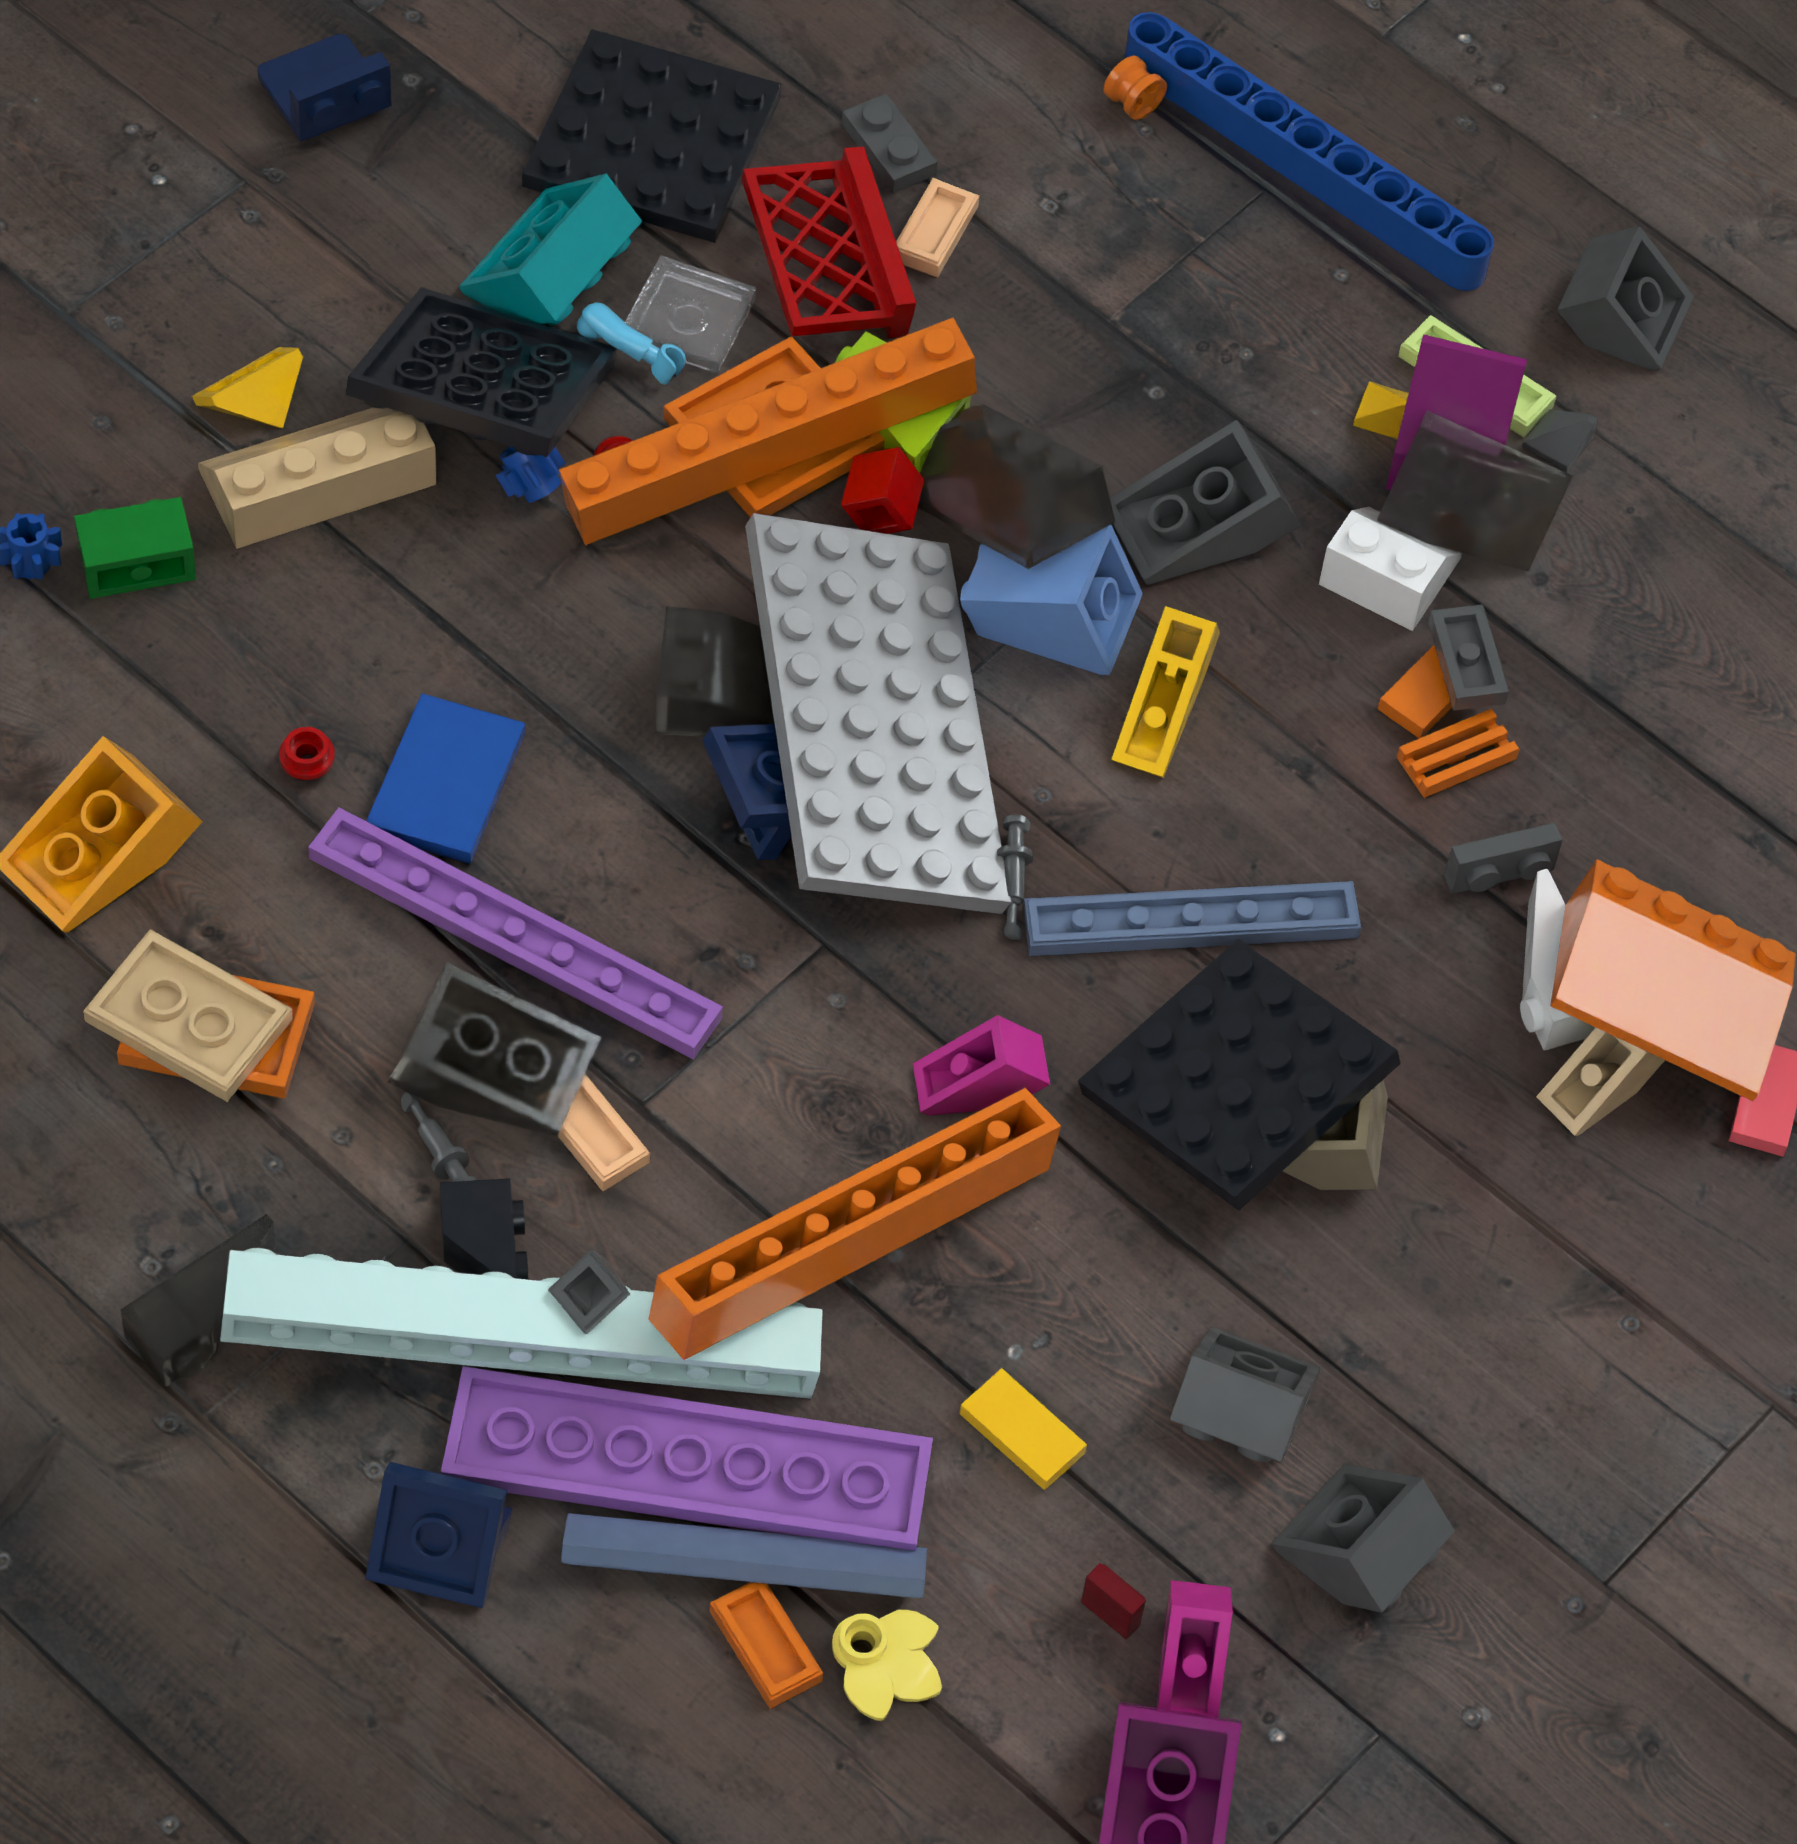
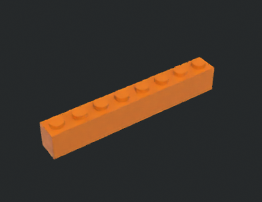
M954 317L559 469L565 504L584 544L588 545L976 394L975 357Z
M1024 1088L657 1275L648 1320L681 1358L685 1360L1048 1171L1061 1125Z

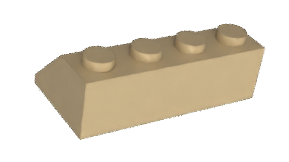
M373 407L199 462L198 469L236 549L434 486L436 485L435 444L424 423L406 413L389 408L379 409Z

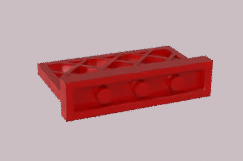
M864 146L844 148L842 160L743 169L741 180L791 337L885 328L888 338L908 335L916 307V300ZM832 179L835 191L828 198L807 185L814 180ZM775 184L788 191V193L778 202L762 193L759 185ZM797 197L819 209L811 220L789 208ZM828 214L847 224L848 230L842 237L820 225ZM779 219L801 230L793 241L773 231L772 227ZM810 236L832 248L824 259L801 247ZM841 253L860 263L861 269L855 276L833 265V262ZM791 258L814 270L806 281L786 271L785 265ZM823 275L845 287L837 298L814 286ZM853 293H856L872 302L875 310L859 312L845 303ZM805 297L827 311L822 316L801 318L798 305Z

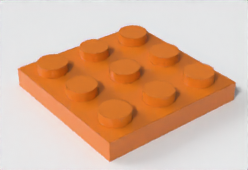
M790 336L664 405L663 419L669 426H673L818 370L820 367L797 341ZM879 432L873 433L729 489L727 492L750 518L753 513L771 516L849 472L853 456L884 450L885 439Z

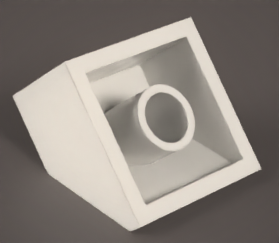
M1368 506L1351 510L1328 544L1319 585L1413 631L1461 559L1462 552Z

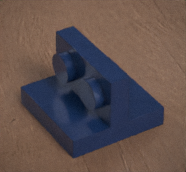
M775 724L710 727L702 742L740 827L744 828L757 860L777 859L791 837Z
M390 1462L384 1471L365 1580L483 1608L489 1594L495 1556L509 1530L513 1508L505 1507L508 1490Z

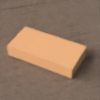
M932 178L896 241L903 264L938 278L979 205L980 195Z
M584 1072L536 1100L537 1112L602 1191L607 1190L650 1163V1152Z

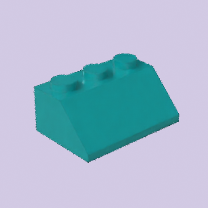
M607 173L546 188L458 288L465 296L487 308L540 324L556 325L572 312L574 307L571 303L580 292L588 290L601 279L603 273L600 269L607 261L618 256L628 248L631 243L629 236L641 224L642 220Z

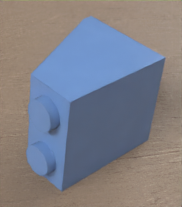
M994 519L986 540L979 547L978 559L970 578L962 587L960 601L963 611L967 613L978 636L1099 675H1110L1143 593L1110 522Z

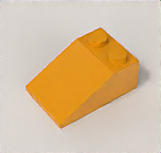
M102 736L0 853V870L62 931L68 933L165 865L203 821L134 755Z

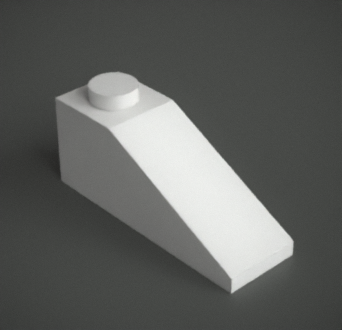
M1548 869L1537 871L1528 901L1523 995L1520 1003L1523 1023L1529 1032L1536 1033L1544 1051L1586 1039L1596 1028L1550 1006L1565 903Z

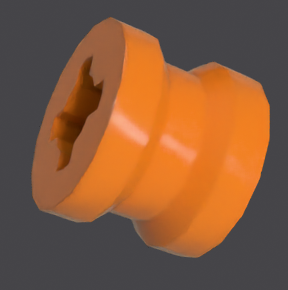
M1133 55L1125 58L1113 68L1104 83L1103 91L1111 101L1121 102L1124 105L1125 113L1131 119L1139 120L1148 116L1157 108L1166 94L1167 83L1160 75L1150 74L1147 71L1146 63L1138 56Z

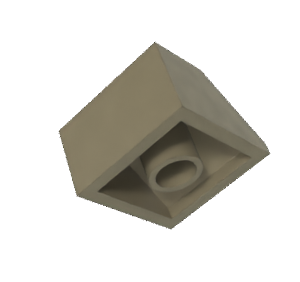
M1384 1080L1282 1172L1320 1190L1377 1189L1388 1100Z

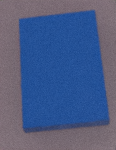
M421 693L366 821L420 850L471 864L526 734L525 723Z

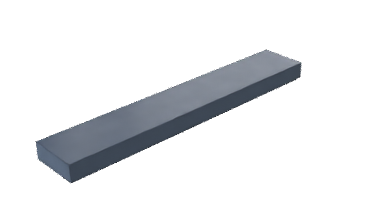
M1353 881L1024 899L1023 904L1029 956L1232 945L1237 939L1245 944L1359 938L1361 931Z
M568 1513L562 1543L561 1563L923 1598L927 1548L916 1547L915 1551L819 1537Z

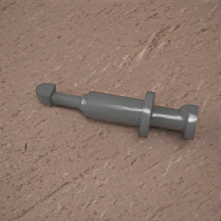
M1009 815L1003 818V828L1008 831L1007 845L997 849V856L1004 857L1008 896L1011 897V903L1007 907V921L1003 932L1008 939L1019 940L1021 939L1022 929L1016 925L1017 907L1024 901L1025 866L1033 862L1034 853L1030 848L1024 846V833L1030 829V820L1022 815Z
M404 1093L401 1098V1107L404 1112H413L420 1123L418 1134L434 1158L431 1165L434 1175L439 1179L450 1178L451 1182L478 1180L474 1176H468L465 1171L469 1162V1155L463 1147L453 1146L436 1119L428 1118L417 1096Z

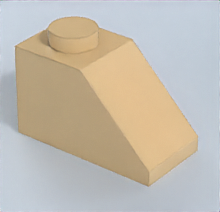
M1595 1028L1536 1097L1574 1136H1578L1635 1095L1665 1060Z

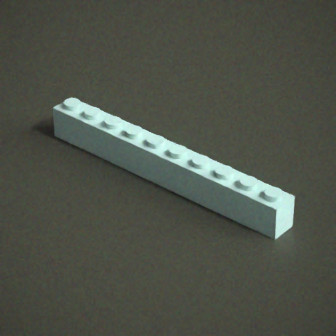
M251 1248L245 1251L230 1250L220 1341L811 1399L820 1374L822 1309L807 1308L803 1304L795 1302L683 1360L648 1320L654 1292L631 1290L625 1286L630 1295L588 1334H585L548 1291L560 1278H546L536 1281L516 1279L502 1272H487L482 1275L455 1273L451 1269L442 1266L415 1269L395 1267L393 1264L383 1260L355 1263L336 1261L332 1257L323 1254L295 1257L276 1255L274 1252L263 1248Z

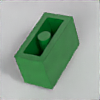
M181 497L165 500L153 499L143 504L114 509H97L90 513L74 516L77 547L89 599L197 580L194 548Z

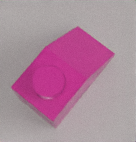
M999 1015L913 1063L920 1112L928 1116L980 1111L1024 1088L1031 1094H1034L1050 1085L1042 1035Z
M1170 1580L1162 1641L1158 1708L1219 1716L1233 1614L1231 1587Z

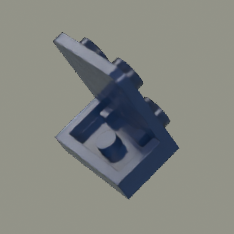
M344 34L333 35L264 62L258 67L259 81L300 142L392 106L390 64L381 51L363 58L350 38Z

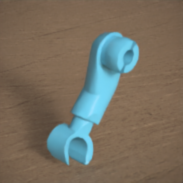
M595 302L587 305L582 310V315L577 321L576 328L583 337L592 340H598L602 337L607 343L640 362L643 359L651 364L652 374L660 383L667 385L674 374L678 376L683 369L686 357L683 350L673 344H664L660 349L651 344L653 342L652 339L628 326L603 303Z

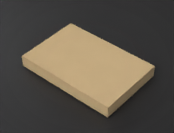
M151 929L83 1011L84 1020L88 1024L226 1102L229 1101L293 1020L292 1008Z

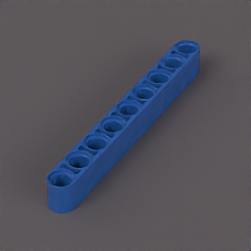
M1146 12L1138 14L1130 21L1124 59L1133 55L1138 56L1146 63L1147 71L1150 74L1160 75L1167 83V91L1164 97L1450 287L1457 290L1470 291L1482 286L1486 280L1494 247L1493 236L1484 226L1165 16Z

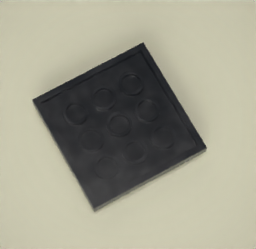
M591 29L524 168L522 187L543 192L546 188L607 173L642 222L715 243L741 187L743 169L750 167L781 98L782 84Z
M421 287L350 373L345 395L363 400L365 404L374 408H389L412 415L422 423L441 424L463 431L467 436L474 439H489L514 447L515 450L522 454L548 457L614 366L617 348Z
M1237 939L1081 1077L1078 1083L1082 1095L1239 1211L1396 1069L1401 1062L1397 1049Z

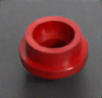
M300 727L290 732L282 742L279 749V759L281 767L291 777L299 780H314L330 771L335 761V751L331 740L322 731L313 727ZM306 754L315 756L309 759L299 758Z

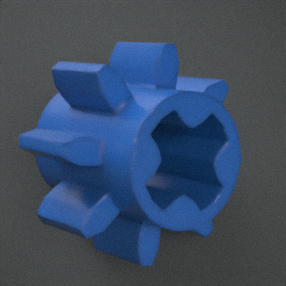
M509 446L500 455V459L504 463L502 465L504 470L496 474V477L508 497L515 494L518 498L523 495L526 501L531 503L547 496L561 484V480L558 477V468L563 466L565 461L556 446L548 457L522 454L512 446Z
M42 513L38 516L33 514H15V518L8 523L7 528L0 527V566L11 563L14 579H19L20 577L43 579V575L48 572L51 565H61L60 547L63 544L60 527L47 529L45 515Z

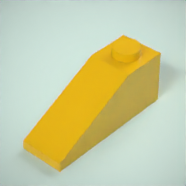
M1165 606L1114 750L1112 761L1164 778L1202 686L1220 635L1217 623Z

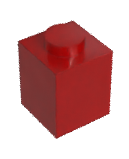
M900 447L853 456L841 507L860 530L884 534L912 530L925 479Z

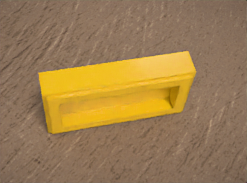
M1002 1368L961 1404L959 1414L1044 1491L1086 1452L1087 1444Z

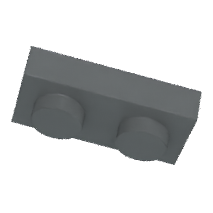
M887 94L842 112V126L858 147L864 146L870 164L892 193L936 176L938 162Z
M1483 604L1431 610L1428 625L1453 711L1506 704L1509 690Z
M1554 822L1452 846L1444 878L1451 894L1467 890L1481 892L1494 887L1497 883L1518 878L1532 880L1536 878L1537 871L1544 869L1554 870L1563 840Z

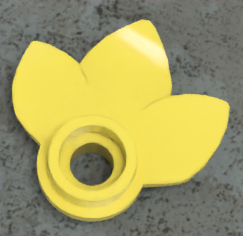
M896 1610L880 1619L870 1614H856L843 1620L833 1634L832 1651L837 1662L846 1669L843 1687L849 1701L865 1716L877 1721H883L891 1709L894 1698L904 1702H921L939 1695L942 1685L938 1671L923 1651L935 1638L939 1626L928 1617L911 1610ZM857 1640H866L872 1645L873 1649L868 1653H860L855 1651L851 1644Z

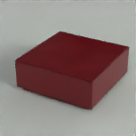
M1099 1563L1086 1576L1081 1603L1127 1640L1140 1627L1146 1600L1144 1596L1105 1564Z

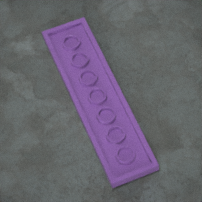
M463 1366L441 1474L508 1490L507 1493L768 1533L819 1537L916 1551L933 1438Z

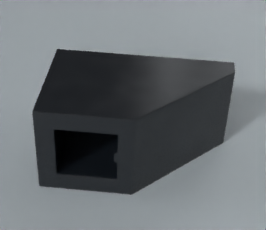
M510 1178L440 1182L444 1262L458 1273L482 1275L487 1272H502L516 1279L529 1280L527 1251L515 1252L514 1235H525L523 1200H512Z

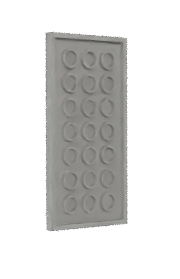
M753 513L745 528L799 889L1003 914L1011 903V897L1008 896L1004 857L997 856V849L1002 846L949 544Z

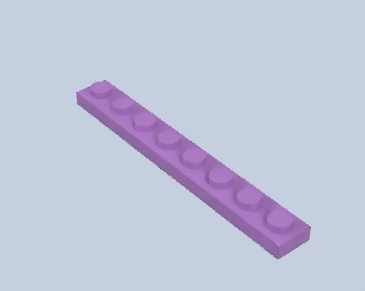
M338 807L308 847L310 860L693 1060L723 1018V1006Z

